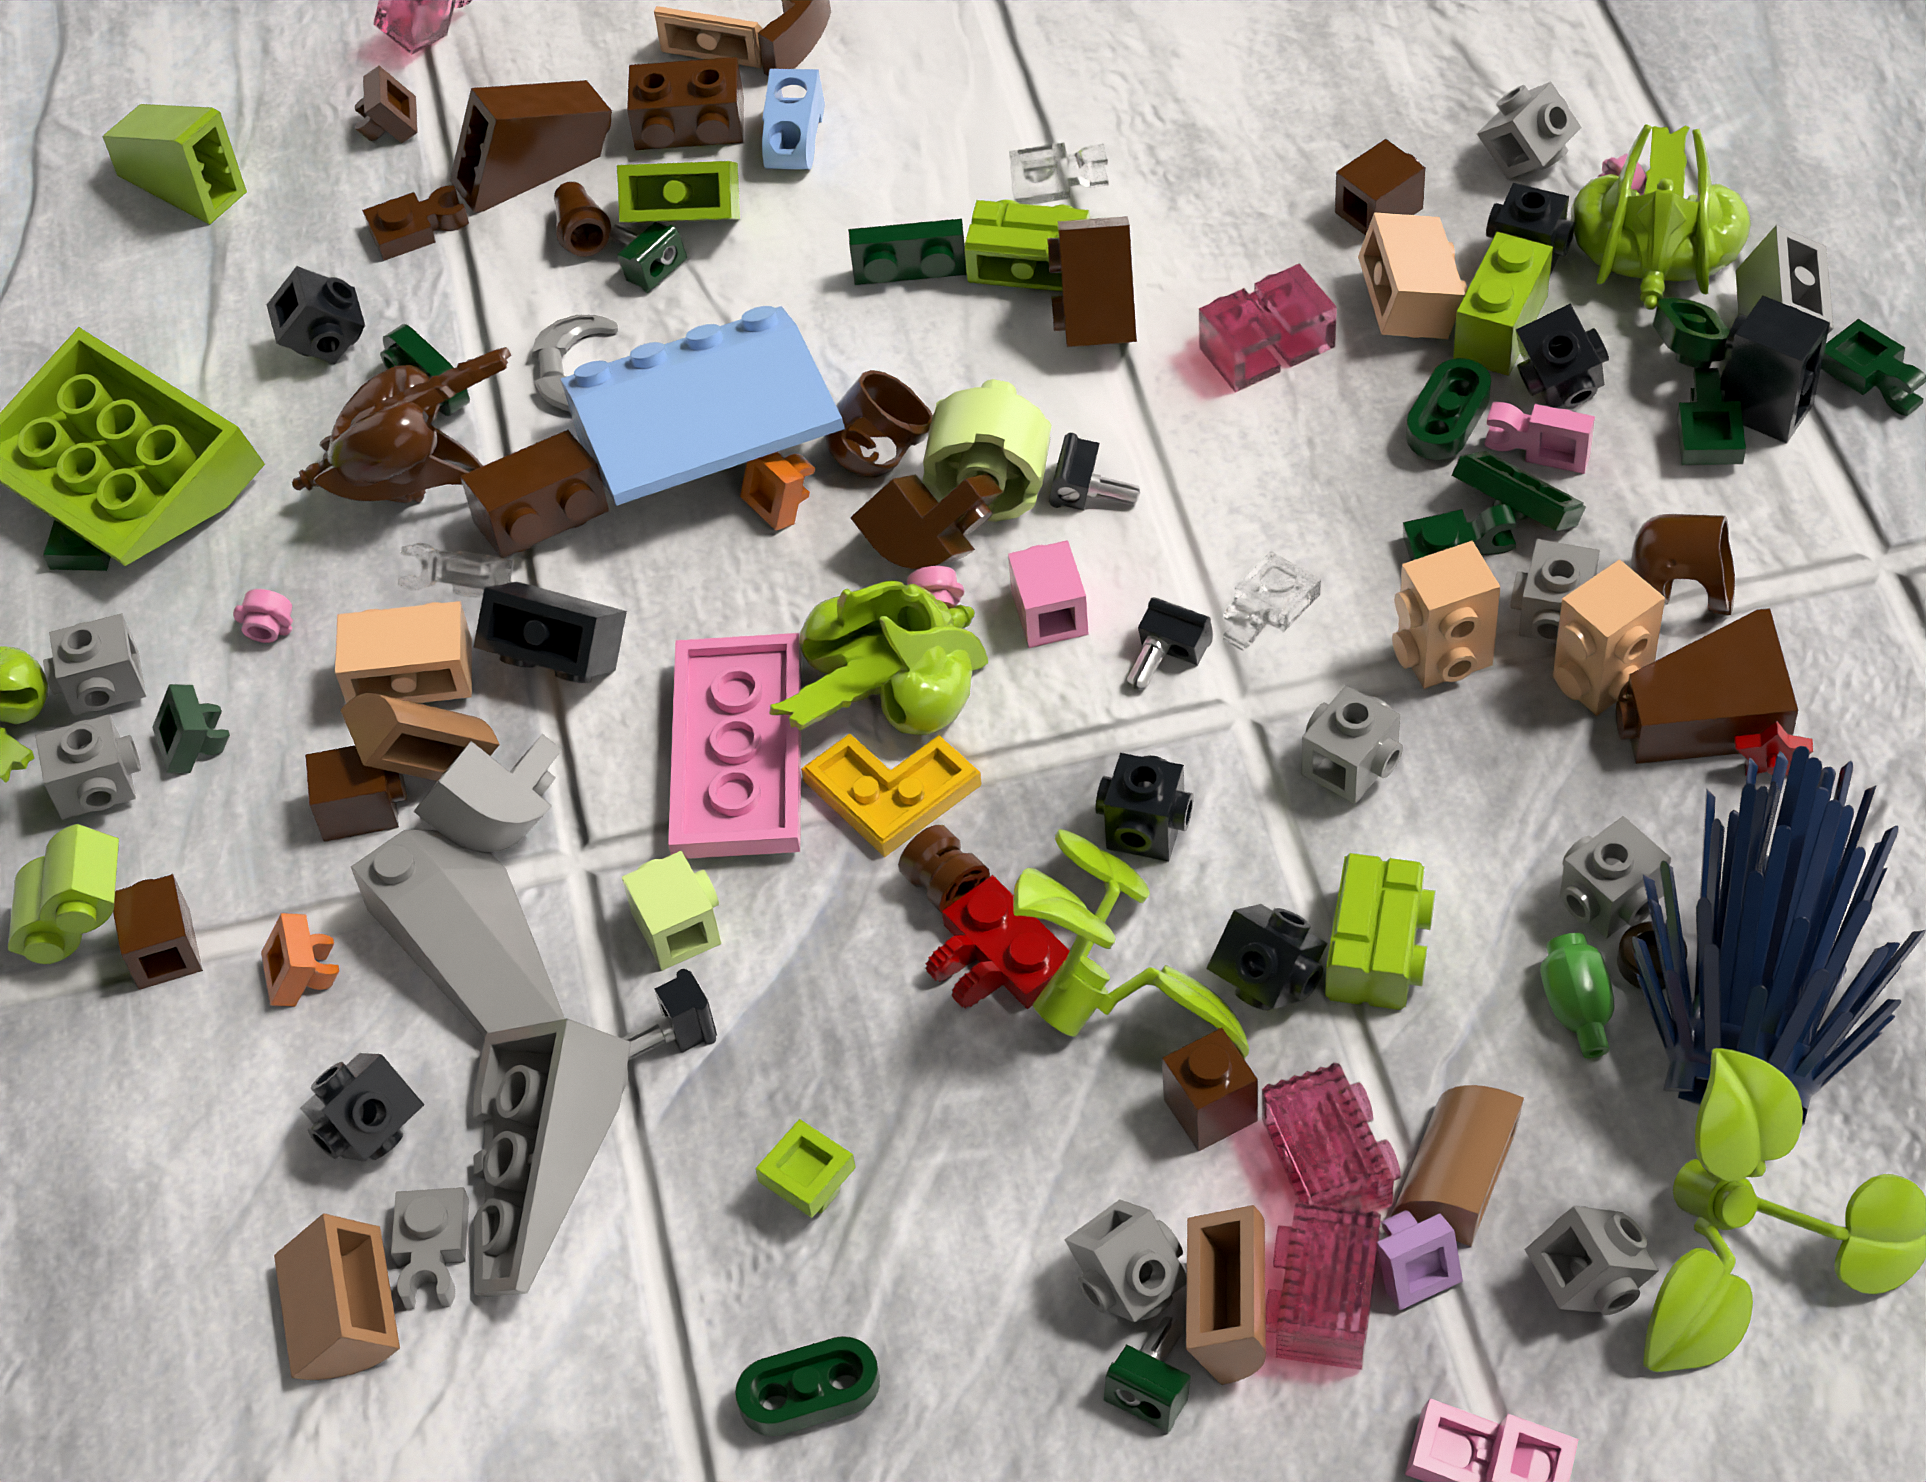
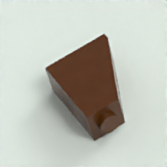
M587 80L471 88L449 181L454 185L473 212H482L599 158L606 134L611 127L612 110Z
M1757 609L1629 674L1626 699L1616 703V724L1620 739H1630L1636 764L1740 754L1735 748V736L1761 734L1775 722H1778L1787 734L1793 735L1799 710L1771 609Z

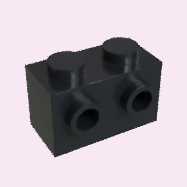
M1763 295L1748 316L1740 314L1735 319L1728 333L1725 345L1726 348L1732 350V354L1722 372L1720 384L1721 390L1725 391L1723 402H1741L1743 426L1786 444L1814 405L1830 322Z
M517 581L484 587L473 648L500 655L499 660L509 665L533 668L538 665L555 670V676L560 679L577 683H590L593 676L616 671L627 611Z

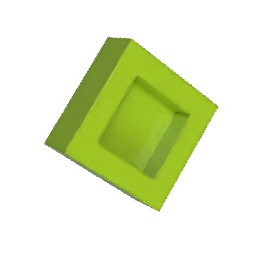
M799 1119L758 1164L755 1170L759 1183L813 1218L817 1212L822 1214L840 1193L841 1184L854 1171L856 1166L854 1155Z

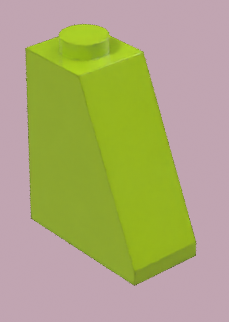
M139 104L102 136L117 176L209 225L247 193L221 112L212 107Z

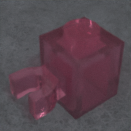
M379 0L373 25L413 55L447 36L454 8H462L471 3L472 0Z

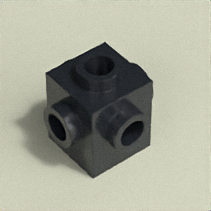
M1513 182L1504 203H1495L1491 209L1486 227V237L1494 238L1496 232L1552 246L1551 276L1559 255H1567L1574 234L1575 222L1567 220L1569 196Z
M299 266L294 268L266 304L276 344L290 348L302 356H313L336 364L350 345L355 344L359 340L365 327L355 287L350 286L340 278H329Z
M1571 303L1516 329L1519 352L1524 360L1517 364V368L1526 389L1532 397L1541 393L1548 407L1558 408L1562 405L1574 407L1591 399L1597 393L1598 388L1605 385L1602 363L1609 361L1605 345L1595 328L1585 332Z
M1120 752L1113 776L1102 777L1096 797L1095 812L1096 814L1104 815L1106 849L1169 862L1178 831L1187 830L1193 809L1194 794L1184 791V765L1168 762L1158 756L1148 755L1141 757Z
M1263 904L1233 910L1206 969L1237 987L1235 995L1240 1000L1252 1007L1268 1011L1300 1002V1000L1303 1001L1312 994L1323 974V966L1319 964V961L1328 943L1308 932L1311 925L1301 916L1281 908L1271 910Z
M359 1053L347 1065L339 1062L323 1072L311 1085V1090L315 1094L300 1109L313 1123L308 1128L309 1135L327 1155L333 1159L341 1156L344 1159L366 1161L368 1158L377 1160L392 1150L403 1137V1132L400 1128L424 1106V1103L382 1054Z

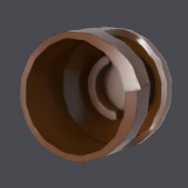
M870 370L862 373L837 403L836 407L842 417L845 429L825 435L826 446L834 459L849 472L862 477L876 478L892 471L899 464L911 445L915 446L924 441L929 435L933 415L931 410L914 391L898 378L885 372ZM870 437H888L896 445V456L884 464H875L879 458V452L874 451L870 457H864L860 446L867 448V450L876 448V444Z
M1662 514L1650 518L1641 526L1636 534L1632 548L1631 567L1635 573L1665 597L1664 604H1668L1674 579H1690L1698 581L1705 588L1708 596L1709 611H1713L1715 614L1731 615L1735 597V571L1726 516Z

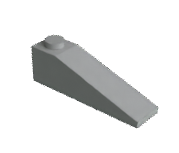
M403 830L351 866L369 913L484 1038L486 1033L565 1019L508 872L491 852H480L464 848L450 841L437 830Z
M568 1018L486 1033L473 1096V1119L484 1122V1150L482 1149L473 1155L474 1176L485 1179V1203L474 1216V1294L492 1297L528 1293L620 1108L621 1096L628 1080L627 1063L631 1042Z

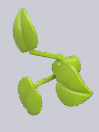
M1059 829L1055 834V841L1058 847L1075 864L1104 882L1105 896L1094 915L1087 910L1085 904L1075 894L1037 869L1026 868L1017 879L1014 888L1015 916L1045 919L1077 934L1066 960L1033 1003L1035 1011L1057 1030L1066 1035L1076 1037L1096 1009L1109 1015L1119 1001L1145 985H1153L1217 1029L1223 1028L1245 1060L1249 1054V1045L1241 1023L1231 1008L1208 987L1173 967L1165 965L1161 971L1149 967L1108 993L1105 985L1110 980L1109 974L1087 956L1094 943L1106 949H1111L1115 943V935L1105 924V921L1120 891L1139 903L1145 902L1150 895V891L1141 876L1124 861L1099 849L1093 843L1077 834Z
M1722 1048L1712 1050L1709 1081L1698 1110L1695 1125V1150L1698 1158L1687 1162L1679 1170L1674 1180L1673 1197L1677 1206L1698 1218L1694 1224V1230L1707 1238L1716 1254L1704 1248L1692 1249L1681 1256L1665 1276L1654 1303L1644 1346L1643 1366L1654 1372L1711 1365L1728 1356L1742 1341L1751 1320L1753 1295L1747 1281L1737 1275L1730 1274L1735 1266L1736 1258L1718 1232V1229L1732 1230L1743 1227L1753 1219L1756 1211L1826 1237L1842 1240L1834 1263L1836 1276L1848 1287L1862 1293L1879 1294L1894 1290L1913 1277L1926 1259V1196L1915 1183L1902 1176L1881 1174L1871 1177L1860 1185L1848 1201L1845 1211L1846 1227L1822 1221L1764 1200L1756 1195L1752 1184L1746 1177L1763 1176L1766 1170L1765 1160L1780 1159L1791 1152L1800 1135L1803 1110L1798 1091L1792 1082L1774 1066L1746 1053Z

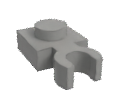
M464 1187L396 1191L391 1254L396 1266H406L401 1271L397 1281L398 1293L406 1310L415 1308L416 1292L426 1283L437 1284L436 1292L442 1307H450L454 1301L455 1285L445 1265L446 1263L466 1262L469 1198Z

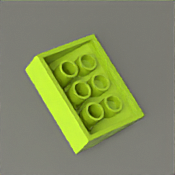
M80 327L71 334L0 412V484L124 566L226 509L265 465L238 426Z

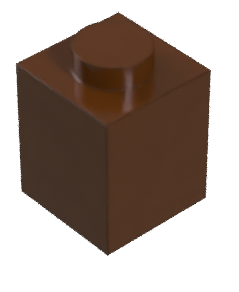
M1384 139L1336 171L1335 213L1365 236L1374 212L1415 215L1423 209L1426 167L1412 154L1405 153L1389 140Z
M355 745L305 755L309 806L324 842L399 828L397 802L407 800L403 774L364 766Z
M173 874L157 879L142 880L130 887L115 891L113 915L120 951L139 990L203 971L190 909Z
M1223 1028L1162 1057L1164 1101L1198 1152L1258 1121V1078Z

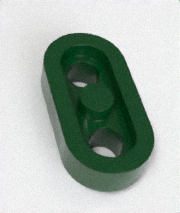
M1663 298L1658 301L1652 325L1665 345L1676 353L1675 359L1679 363L1694 368H1709L1712 362L1722 361L1726 358L1728 348L1725 345L1730 330L1715 310L1702 303L1682 298Z
M402 324L383 336L385 350L380 352V356L386 369L395 366L412 365L431 378L454 368L437 350L407 324ZM465 389L455 394L452 398L439 403V411L445 416H451L470 403L468 390Z
M1455 358L1447 360L1435 368L1407 417L1406 440L1408 446L1417 455L1427 459L1442 460L1455 456L1463 449L1490 400L1491 376L1482 364L1471 359Z
M834 1337L753 1362L741 1373L736 1384L735 1396L740 1415L751 1430L765 1436H779L862 1411L872 1403L879 1391L880 1374L876 1357L867 1344L852 1337ZM850 1375L856 1378V1382L847 1389H838L832 1386L833 1382L840 1376ZM772 1396H783L787 1399L785 1404L778 1409L769 1410L763 1407L764 1402Z

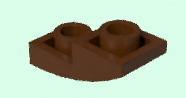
M781 0L783 14L758 32L765 75L769 76L770 69H795L808 56L828 24L831 14L830 0Z

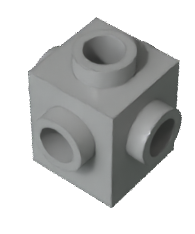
M1552 82L1530 90L1525 85H1521L1508 92L1496 104L1500 111L1477 135L1506 178L1509 179L1538 168L1540 170L1546 169L1558 162L1568 152L1565 144L1582 127L1568 108L1564 98L1560 96Z
M1537 539L1529 573L1517 571L1512 591L1510 608L1521 610L1519 636L1557 644L1562 598L1597 575L1600 550Z
M122 613L49 632L53 657L43 660L45 675L52 694L63 693L73 716L90 711L103 710L113 705L146 697L139 651Z
M1345 685L1330 704L1325 702L1320 704L1308 721L1306 732L1302 736L1301 775L1356 804L1378 776L1387 778L1393 772L1401 758L1403 745L1399 743L1400 714L1393 711L1383 700L1374 696H1366Z
M110 714L90 720L78 721L66 727L35 735L43 782L62 820L92 811L106 810L113 805L136 799L131 774L141 771L139 756L131 735L120 738Z
M1622 816L1594 838L1591 836L1582 837L1567 851L1562 862L1564 867L1560 897L1574 918L1582 923L1589 922L1607 939L1624 925L1636 926L1650 915L1643 874L1655 881L1659 900L1664 896L1660 863L1664 860L1670 865L1671 857L1627 818Z
M1119 1199L1064 1239L1083 1272L1078 1277L1079 1286L1088 1301L1101 1313L1108 1311L1132 1322L1152 1318L1164 1311L1173 1300L1172 1294L1187 1284V1274L1178 1260L1183 1255L1181 1244L1164 1222L1155 1219L1150 1209Z
M1573 1206L1524 1249L1559 1309L1598 1312L1603 1315L1618 1313L1631 1306L1639 1298V1288L1659 1271L1645 1249L1647 1239L1642 1229L1633 1219L1619 1211Z

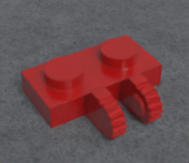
M992 875L942 911L943 924L954 936L944 942L943 946H939L936 951H933V954L928 957L929 960L925 963L927 965L925 969L935 981L941 982V980L945 981L947 978H951L954 973H958L977 959L979 963L972 967L968 973H964V976L959 978L952 989L953 993L951 996L962 1008L966 1009L969 1006L972 1007L974 1004H978L979 1000L986 998L1003 985L1026 1009H1029L1066 960L1070 950L1036 917L1015 916L1014 895Z

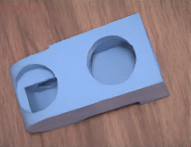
M770 69L763 112L764 126L762 135V156L766 169L810 170L812 168L818 122H822L825 108L819 69ZM788 85H798L807 92L803 98H783L781 89Z

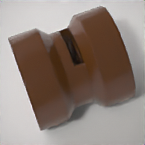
M933 825L917 834L905 847L898 863L899 872L915 887H925L928 900L941 913L945 908L990 877L989 868L973 853H963L960 840L944 825Z

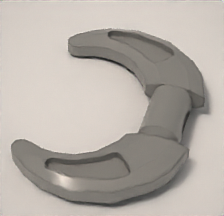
M574 315L559 319L540 332L534 342L532 357L539 359L541 378L536 380L535 384L544 400L553 406L570 412L560 380L567 377L564 376L561 356L567 353L575 341L584 336L597 333L616 334L618 332V325L615 321L597 315Z

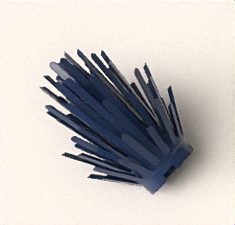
M1805 746L1797 747L1792 755L1769 856L1766 855L1788 765V760L1780 751L1777 755L1769 790L1766 786H1760L1756 789L1758 766L1749 758L1746 785L1742 788L1739 813L1736 810H1732L1729 813L1723 871L1722 858L1725 828L1718 818L1715 819L1716 797L1706 788L1700 899L1696 905L1697 955L1693 1004L1673 867L1664 860L1660 863V873L1667 916L1666 928L1662 908L1659 905L1655 881L1644 874L1643 881L1670 1012L1646 942L1637 937H1632V943L1636 952L1634 953V959L1640 975L1636 974L1670 1061L1663 1090L1679 1092V1099L1700 1106L1709 1081L1712 1050L1722 1048L1746 1053L1774 1066L1792 1082L1798 1091L1802 1103V1126L1805 1125L1811 1097L1882 1034L1880 1031L1895 1018V1015L1892 1013L1900 1006L1901 1000L1887 999L1847 1039L1845 1037L1898 972L1901 964L1926 932V930L1913 931L1900 948L1899 942H1887L1885 946L1875 948L1818 1030L1828 1004L1847 971L1845 965L1857 937L1872 910V903L1888 868H1884V865L1897 837L1898 826L1896 825L1886 830L1881 842L1875 843L1842 923L1866 857L1865 849L1857 847L1877 785L1865 790L1851 830L1854 809L1851 805L1845 806L1853 773V762L1849 761L1841 767L1834 799L1830 800L1836 772L1832 767H1824L1822 769V762L1816 757L1809 758L1810 752Z

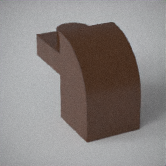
M914 474L892 479L850 518L882 557L904 568L921 569L956 561L973 552L975 549L965 535L971 533L989 519L992 511L988 505L999 497L1003 491L989 474L965 478L938 503L920 478Z

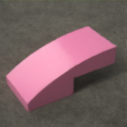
M1430 1398L1421 1410L1405 1475L1424 1482H1569L1579 1439L1511 1414H1507L1502 1422L1498 1424Z

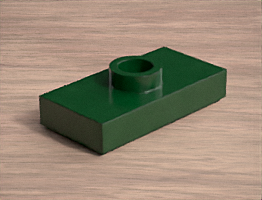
M1487 451L1460 456L1451 475L1494 498L1493 506L1510 505L1514 518L1526 520L1528 516L1554 531L1578 526L1586 509V506L1583 505L1584 502Z

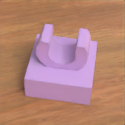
M1405 1210L1381 1221L1383 1230L1389 1236L1377 1242L1386 1293L1399 1310L1463 1281L1455 1231L1441 1213L1417 1223L1412 1214Z

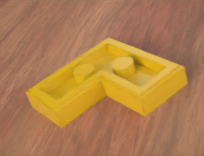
M849 733L801 768L803 781L884 858L982 785L980 771L940 735L890 770Z

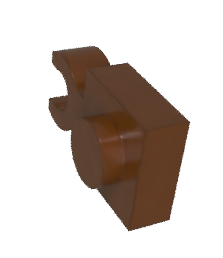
M454 185L440 187L433 191L428 199L420 202L415 192L362 210L366 225L383 261L436 243L433 231L439 229L454 231L469 224L465 206L463 203H459Z

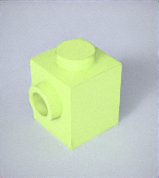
M682 850L663 859L648 861L636 871L622 876L631 914L661 970H665L721 945L713 910L714 907L719 905L715 889L704 869L696 873L693 872Z

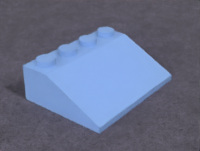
M772 306L756 307L746 311L742 315V319L722 326L716 324L701 325L691 329L685 338L667 344L659 342L643 344L633 349L630 356L609 363L606 361L588 362L576 368L573 375L560 379L579 442L598 464L601 480L616 506L845 429L842 417L796 323L782 306L776 308Z

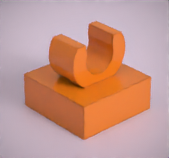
M778 452L748 461L740 497L774 530L794 525L799 503L809 498L810 494L803 486L804 478L814 474L815 467L801 454H791L784 458Z
M281 913L261 951L270 1005L296 1007L306 986L317 990L328 989L333 985L340 972L339 965L321 964L315 960L327 959L334 946V940L325 934L310 935L307 916L304 914Z

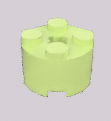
M991 379L985 381L981 387L954 392L936 403L923 459L924 475L922 482L939 503L965 478L989 474L1003 493L988 505L992 511L988 521L998 522L1017 518L1032 509L1036 503L1037 494L1043 484L1052 425L1038 407L1024 397L1017 395L1016 388L1009 382Z

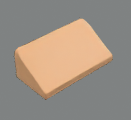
M656 6L654 16L661 52L701 59L737 57L739 65L756 68L762 67L758 32L763 28L758 22Z

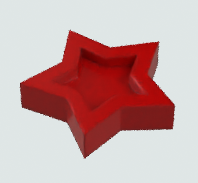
M1775 722L1761 734L1735 736V748L1746 758L1744 762L1745 776H1747L1749 758L1758 766L1757 774L1767 772L1773 775L1776 758L1781 751L1788 760L1785 776H1788L1792 755L1797 747L1805 746L1809 749L1810 754L1813 752V739L1789 735L1778 722Z

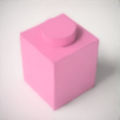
M1068 540L1048 545H1036L1026 550L1008 553L1011 593L1028 648L1089 635L1086 594Z

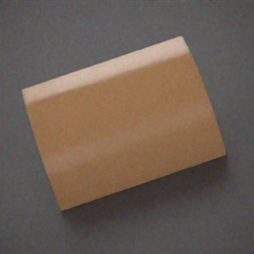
M375 693L360 694L348 701L340 710L364 766L438 781L471 741L489 756L500 745L492 728L478 717Z
M1479 1085L1457 1086L1445 1091L1438 1099L1391 1217L1407 1210L1412 1214L1417 1223H1420L1441 1213L1454 1229L1456 1241L1471 1247L1516 1134L1524 1097L1501 1089Z
M1254 1205L1187 1218L1186 1350L1221 1385L1233 1383L1251 1376L1263 1366L1266 1358L1265 1220Z
M323 1213L274 1255L291 1378L322 1380L355 1374L383 1362L400 1349L380 1226Z

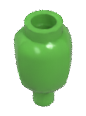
M1568 933L1557 936L1546 944L1548 956L1540 966L1547 999L1556 1019L1562 1026L1577 1033L1583 1057L1589 1059L1601 1057L1610 1051L1604 1026L1611 1019L1615 1008L1612 984L1605 961L1597 948L1588 945L1584 934Z

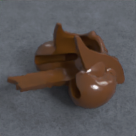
M504 347L474 359H468L466 362L458 363L456 368L449 369L441 375L432 376L431 378L412 365L395 366L375 375L354 393L336 419L331 435L325 437L320 442L319 446L326 451L323 455V460L309 465L305 471L303 469L300 470V477L293 479L292 487L298 491L305 487L309 491L313 487H321L329 493L354 501L374 502L388 500L410 503L412 500L421 502L426 493L425 489L446 484L462 485L460 476L468 473V471L445 462L446 460L461 463L474 470L483 465L463 445L431 424L439 412V403L505 370L508 363L506 359L512 356L509 349Z

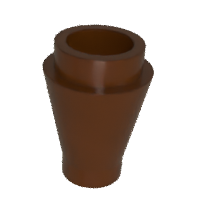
M566 182L561 184L554 193L557 240L565 250L581 257L595 255L608 242L611 231L610 219L586 193L585 188L580 183Z

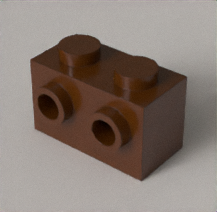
M730 57L629 65L627 112L635 150L743 143L744 95L738 58Z
M1128 216L1058 221L1059 237L1047 238L1050 274L1061 273L1063 295L1051 296L1054 331H1065L1067 347L1137 342Z
M568 429L460 476L473 522L501 558L516 552L525 551L538 542L570 528L579 527L588 520L609 511L598 464Z

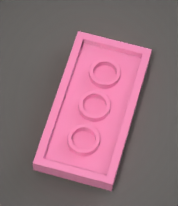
M799 633L676 640L668 841L671 855L681 850L686 859L800 852L801 731L797 727L791 728L789 722L791 715L769 714L771 704L782 702L796 695L802 689V651L799 644Z

